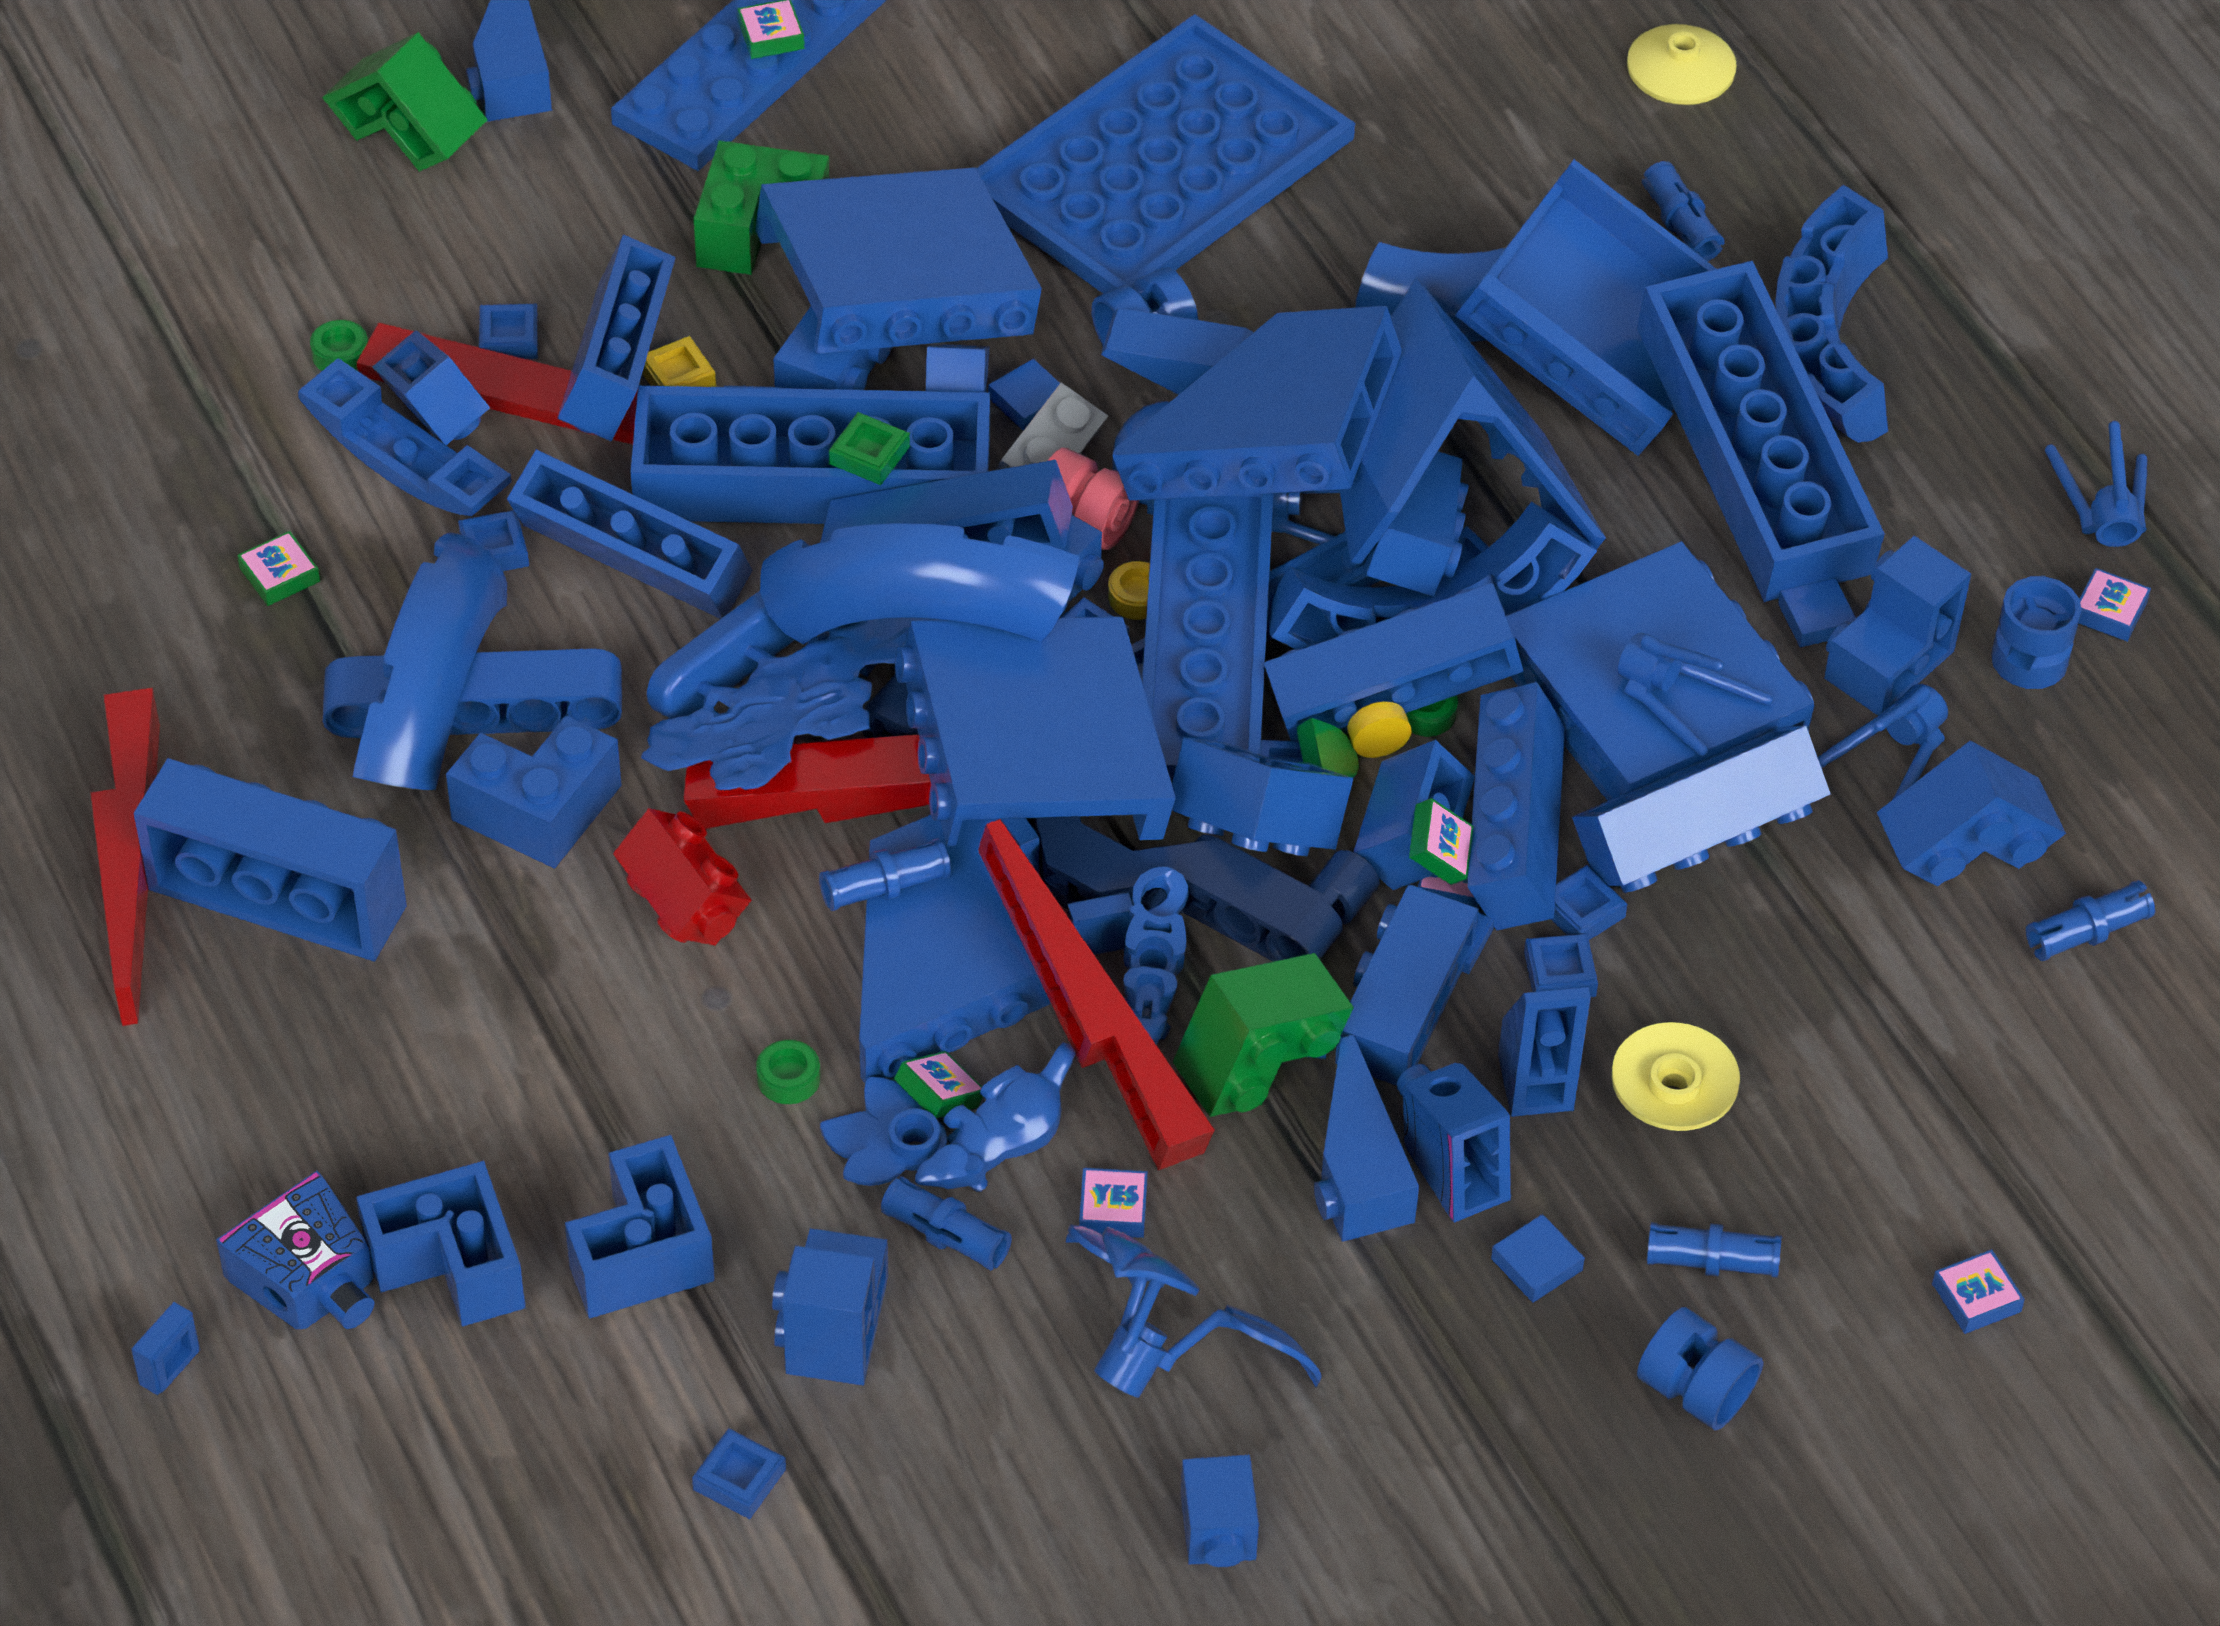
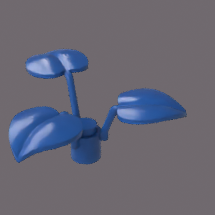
M1070 1224L1067 1231L1069 1233L1066 1237V1243H1080L1091 1253L1112 1264L1116 1278L1128 1277L1132 1285L1121 1323L1094 1369L1097 1375L1114 1387L1139 1398L1157 1367L1169 1372L1176 1359L1217 1327L1242 1331L1292 1356L1306 1370L1314 1386L1317 1387L1322 1379L1319 1369L1294 1338L1275 1324L1228 1304L1224 1310H1216L1168 1351L1165 1350L1162 1346L1168 1336L1146 1321L1160 1288L1167 1284L1197 1296L1200 1291L1198 1285L1174 1264L1155 1255L1142 1243L1120 1231L1106 1227L1103 1234L1090 1228ZM1147 1281H1149V1284H1148V1286H1147V1289H1146V1291H1145V1293H1144V1290H1145V1287H1146V1283H1147Z

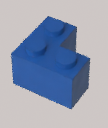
M1913 536L1896 552L1893 550L1885 552L1872 570L1871 580L1874 581L1871 599L1864 612L1851 623L1847 621L1841 623L1827 641L1826 651L1829 652L1824 679L1879 716L1889 705L1894 704L1913 685L1920 683L1955 651L1971 573L1916 536Z
M565 716L533 756L525 754L483 733H479L446 773L451 819L555 869L622 786L618 739L569 716Z
M1183 737L1172 782L1176 797L1172 811L1190 817L1187 827L1193 830L1223 836L1225 830L1233 833L1231 843L1243 848L1267 852L1269 842H1272L1274 849L1294 855L1308 856L1310 847L1336 850L1353 778L1307 762L1268 758L1225 742Z
M1971 740L1877 812L1902 868L1937 887L1943 882L1958 876L1968 863L1984 851L2020 869L2026 863L2040 858L2050 845L2066 834L2037 776Z
M664 1136L609 1152L612 1196L616 1208L565 1223L569 1267L589 1319L715 1281L712 1237L672 1136Z
M484 1161L356 1196L362 1236L369 1248L371 1265L380 1293L445 1275L462 1327L526 1308L521 1265Z
M810 1228L806 1246H795L789 1271L779 1270L777 1273L772 1301L773 1310L779 1311L774 1344L776 1347L785 1348L786 1374L857 1385L865 1384L888 1280L887 1239Z

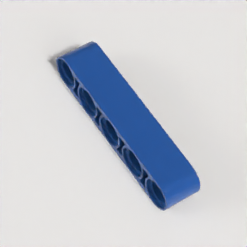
M602 649L476 652L461 693L449 735L553 732L565 716H569L597 730L606 729L615 725L621 718V662L613 653ZM384 655L338 658L330 662L325 668L322 722L329 732L345 738L362 737L369 706L372 702L377 701L382 690H387L390 680L383 676Z

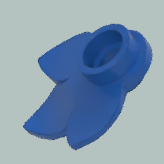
M868 1077L864 1089L866 1111L839 1116L820 1123V1131L831 1150L841 1157L848 1159L844 1167L843 1178L860 1185H881L891 1182L905 1170L917 1171L926 1159L947 1145L946 1131L937 1118L930 1112L923 1110L896 1081L881 1077ZM912 1141H918V1142H921V1143H923V1144H920V1145H908L907 1143L912 1142Z

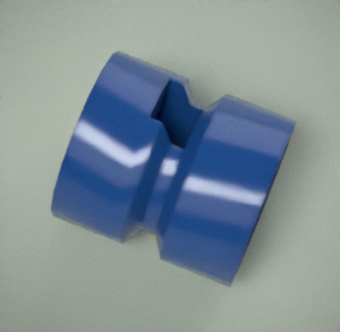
M1169 267L1158 269L1136 279L1133 288L1128 285L1120 286L1096 297L1092 302L1093 323L1103 346L1113 313L1118 307L1199 320L1190 290L1179 274Z
M2030 576L2016 581L2007 589L1991 652L1993 667L2003 679L2012 685L2022 688L2043 689L2055 685L2065 676L2082 612L2080 599L2073 589L2059 580L2046 576Z
M1687 1307L1679 1308L1662 1324L1651 1339L1638 1365L1637 1376L1641 1381L1667 1399L1681 1395L1683 1397L1682 1406L1686 1412L1714 1431L1719 1430L1736 1415L1748 1399L1760 1377L1764 1362L1760 1356L1733 1338L1719 1342L1717 1340L1718 1331L1714 1325Z

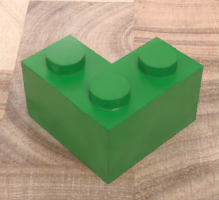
M419 32L363 58L322 96L323 100L356 141L385 128L419 172L447 160L488 120L477 107L473 95L458 83L444 65L437 49L426 42Z
M719 140L694 216L696 267L752 275L761 246V241L755 231L761 184L830 179L829 156Z
M1315 953L1213 974L1207 982L1172 1062L1209 1117L1235 1111L1248 1112L1263 1104L1282 1062L1308 1056L1312 1058L1321 1057L1334 1051L1354 1007Z

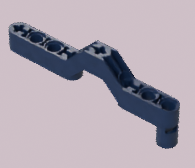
M896 674L863 708L869 712L870 729L862 731L866 738L919 735L917 728H910L906 716L908 691L906 683H899L897 681ZM1080 816L1026 818L1039 836V870L1041 879L1060 906L1068 909V904L1120 893H1129L1132 901L1133 886L1142 873L1151 868L1168 866L1184 875L1188 885L1189 896L1186 905L1178 914L1184 913L1273 962L1315 953L1321 959L1340 936L1343 930L1342 924L1345 925L1353 920L1380 884L1379 877L1371 864L1360 855L1347 850H1340L1334 853L1307 886L1211 835H1201L1192 843L1132 851L1082 824ZM1152 888L1145 892L1141 904L1148 911L1166 898L1167 893L1162 888Z

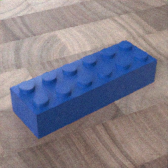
M1753 261L1645 286L1636 329L1763 601L1779 599L1780 591L1833 578H1836L1837 582L1841 583L1871 575L1877 563L1885 533Z
M638 386L631 463L632 494L688 521L825 524L829 503L833 499L989 472L990 393ZM857 412L910 433L909 449L882 485L829 464V449Z

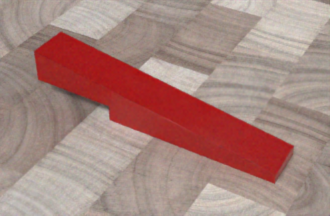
M153 687L104 695L115 789L90 792L114 990L122 1026L138 1024L148 883L134 812L157 774L160 723Z
M919 735L793 744L790 751L791 762L785 765L767 784L755 789L744 790L738 787L731 790H718L715 788V781L710 775L712 761H703L686 767L684 802L692 816L705 829L813 809L818 810L824 823H831L929 805L931 782L929 774H921L919 769Z
M1001 819L986 824L978 851L1064 1032L1076 1052V1057L1081 1067L1084 1068L1102 1060L1106 1061L1158 1171L1204 1154L1215 1129Z

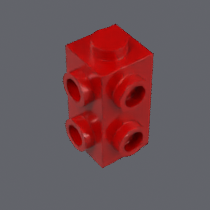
M648 808L613 852V855L628 874L626 876L628 885L638 895L647 899L659 915L657 918L658 925L668 936L682 943L689 940L716 946L721 938L732 931L737 918L752 899L737 881L739 874L736 868L728 860L718 855L705 839L707 831L697 819L682 811L673 814Z

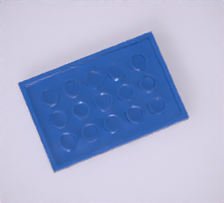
M1194 14L976 168L1009 227L1105 294L1120 286L1128 285L1133 288L1136 279L1158 269L1169 267L1174 271L1352 141L1355 133V122Z

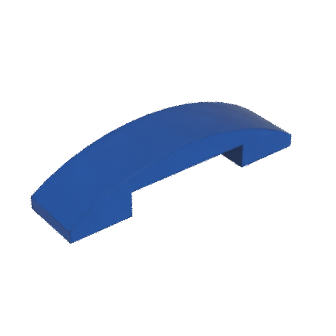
M339 358L298 390V398L304 406L353 455L398 488L432 506L459 515L473 516L512 482L510 473L467 445L457 453L382 402L381 386Z

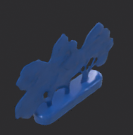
M758 591L663 661L655 669L648 683L647 700L653 710L669 719L662 720L650 727L649 737L647 738L650 748L642 753L641 758L666 771L710 760L713 762L710 768V775L715 781L716 789L731 790L741 787L744 790L759 788L767 784L785 765L791 762L790 751L795 736L811 734L822 736L829 740L870 729L869 712L863 709V704L870 699L872 684L859 678V671L867 665L880 663L895 664L896 649L898 646H905L910 621L941 619L885 618L860 621V623L854 626L834 628L826 631L829 632L826 640H819L815 636L808 641L805 647L789 656L775 657L777 653L794 642L795 639L784 634L770 618L760 591ZM751 674L745 685L740 688H732ZM717 702H722L729 709L726 713L720 714L713 707Z

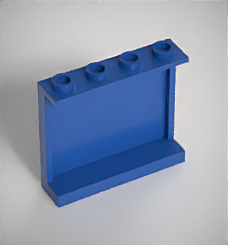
M1574 159L1455 316L1639 456L1673 415L1672 411L1674 409L1636 329L1645 286L1715 270L1716 268L1694 252L1687 244L1681 242L1651 219L1643 210L1633 205L1603 182L1596 174L1590 172Z
M976 168L761 184L755 231L762 244L780 242L818 318L814 343L816 354L1031 335L1034 333L1042 288Z
M1682 541L1506 616L1515 638L1524 671L1511 676V678L1518 686L1535 682L1539 684L1565 726L1564 746L1607 801L1777 727L1806 726L1809 732L1811 717L1814 711V701L1808 687L1802 681L1794 679L1780 662L1775 647L1768 640H1762L1748 623L1740 604L1726 596L1714 581L1708 565L1702 560H1697ZM1642 632L1665 643L1722 660L1724 662V669L1715 672L1769 693L1773 697V702L1770 705H1763L1682 673H1679L1678 678L1669 690L1665 692L1660 689L1652 691L1651 693L1708 747L1707 755L1699 756L1642 702L1624 693L1629 680L1618 674L1619 659L1630 639L1637 633Z
M1123 617L1059 618L1053 630L1042 642L996 628L951 620L910 621L905 646H898L896 649L895 673L899 683H906L908 691L906 701L907 722L910 728H917L920 738L918 743V765L921 774H929L931 782L929 795L930 813L934 821H941L947 846H956L962 821L972 819L1132 815L1139 840H1160L1164 838L1176 797Z

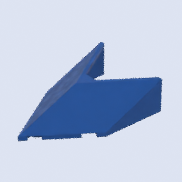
M1416 277L1391 315L1402 354L1351 489H1339L1350 562L1361 564L1394 521L1457 419L1479 422L1488 434L1492 458L1502 460L1507 453L1519 458L1525 466V471L1521 475L1522 486L1538 488L1541 508L1570 526L1597 550L1606 537L1548 438Z

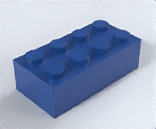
M167 758L134 812L150 891L374 962L407 907L396 829L387 827L376 819L358 818L330 809L315 800L304 801L272 791L260 783H246L217 774L210 768L202 765H188Z

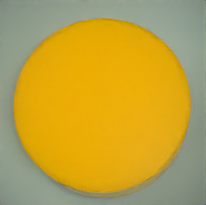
M1142 561L1128 562L1120 565L1111 573L1108 581V600L1112 609L1119 615L1134 620L1146 619L1150 563Z
M1375 702L1361 708L1352 716L1347 726L1354 750L1359 755L1368 758L1386 756L1396 752L1407 743L1411 736V726L1403 707L1393 702Z

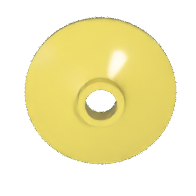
M1672 24L1653 28L1640 35L1629 49L1627 69L1635 85L1647 95L1671 104L1694 105L1713 100L1728 90L1735 77L1736 59L1728 44L1716 34L1696 26Z
M1667 1022L1644 1027L1634 1032L1620 1045L1613 1060L1612 1084L1623 1106L1641 1121L1661 1129L1687 1131L1708 1126L1722 1118L1730 1110L1738 1094L1740 1073L1734 1055L1715 1035L1693 1025ZM1667 1086H1676L1680 1090L1670 1089Z

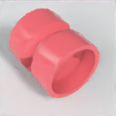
M1060 448L1048 461H1057L1073 506L1072 515L1102 532V549L1109 550L1124 536L1133 520L1139 500H1129L1118 471L1103 468L1098 472V466L1094 460L1069 448Z

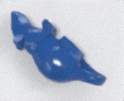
M1168 866L1147 870L1140 875L1133 886L1132 901L1134 906L1129 908V915L1132 917L1126 933L1123 958L1124 964L1128 969L1123 979L1125 1000L1156 1045L1160 1039L1167 1037L1171 1028L1167 1023L1168 1018L1166 1014L1171 1007L1177 990L1176 976L1183 969L1186 948L1185 925L1182 915L1178 913L1186 905L1189 896L1188 885L1184 875ZM1152 888L1164 889L1167 893L1166 898L1147 911L1143 904H1141L1145 892Z
M1062 1042L1045 1069L1039 1074L1027 1073L1019 1065H1016L988 1081L980 1090V1094L986 1101L979 1106L975 1113L963 1105L950 1110L944 1117V1123L949 1128L956 1129L947 1136L949 1145L939 1149L920 1165L915 1176L917 1185L934 1186L944 1189L968 1186L976 1192H982L988 1185L985 1176L986 1172L996 1167L1005 1159L1035 1152L1047 1145L1056 1134L1060 1124L1062 1111L1060 1090L1076 1055L1073 1047Z

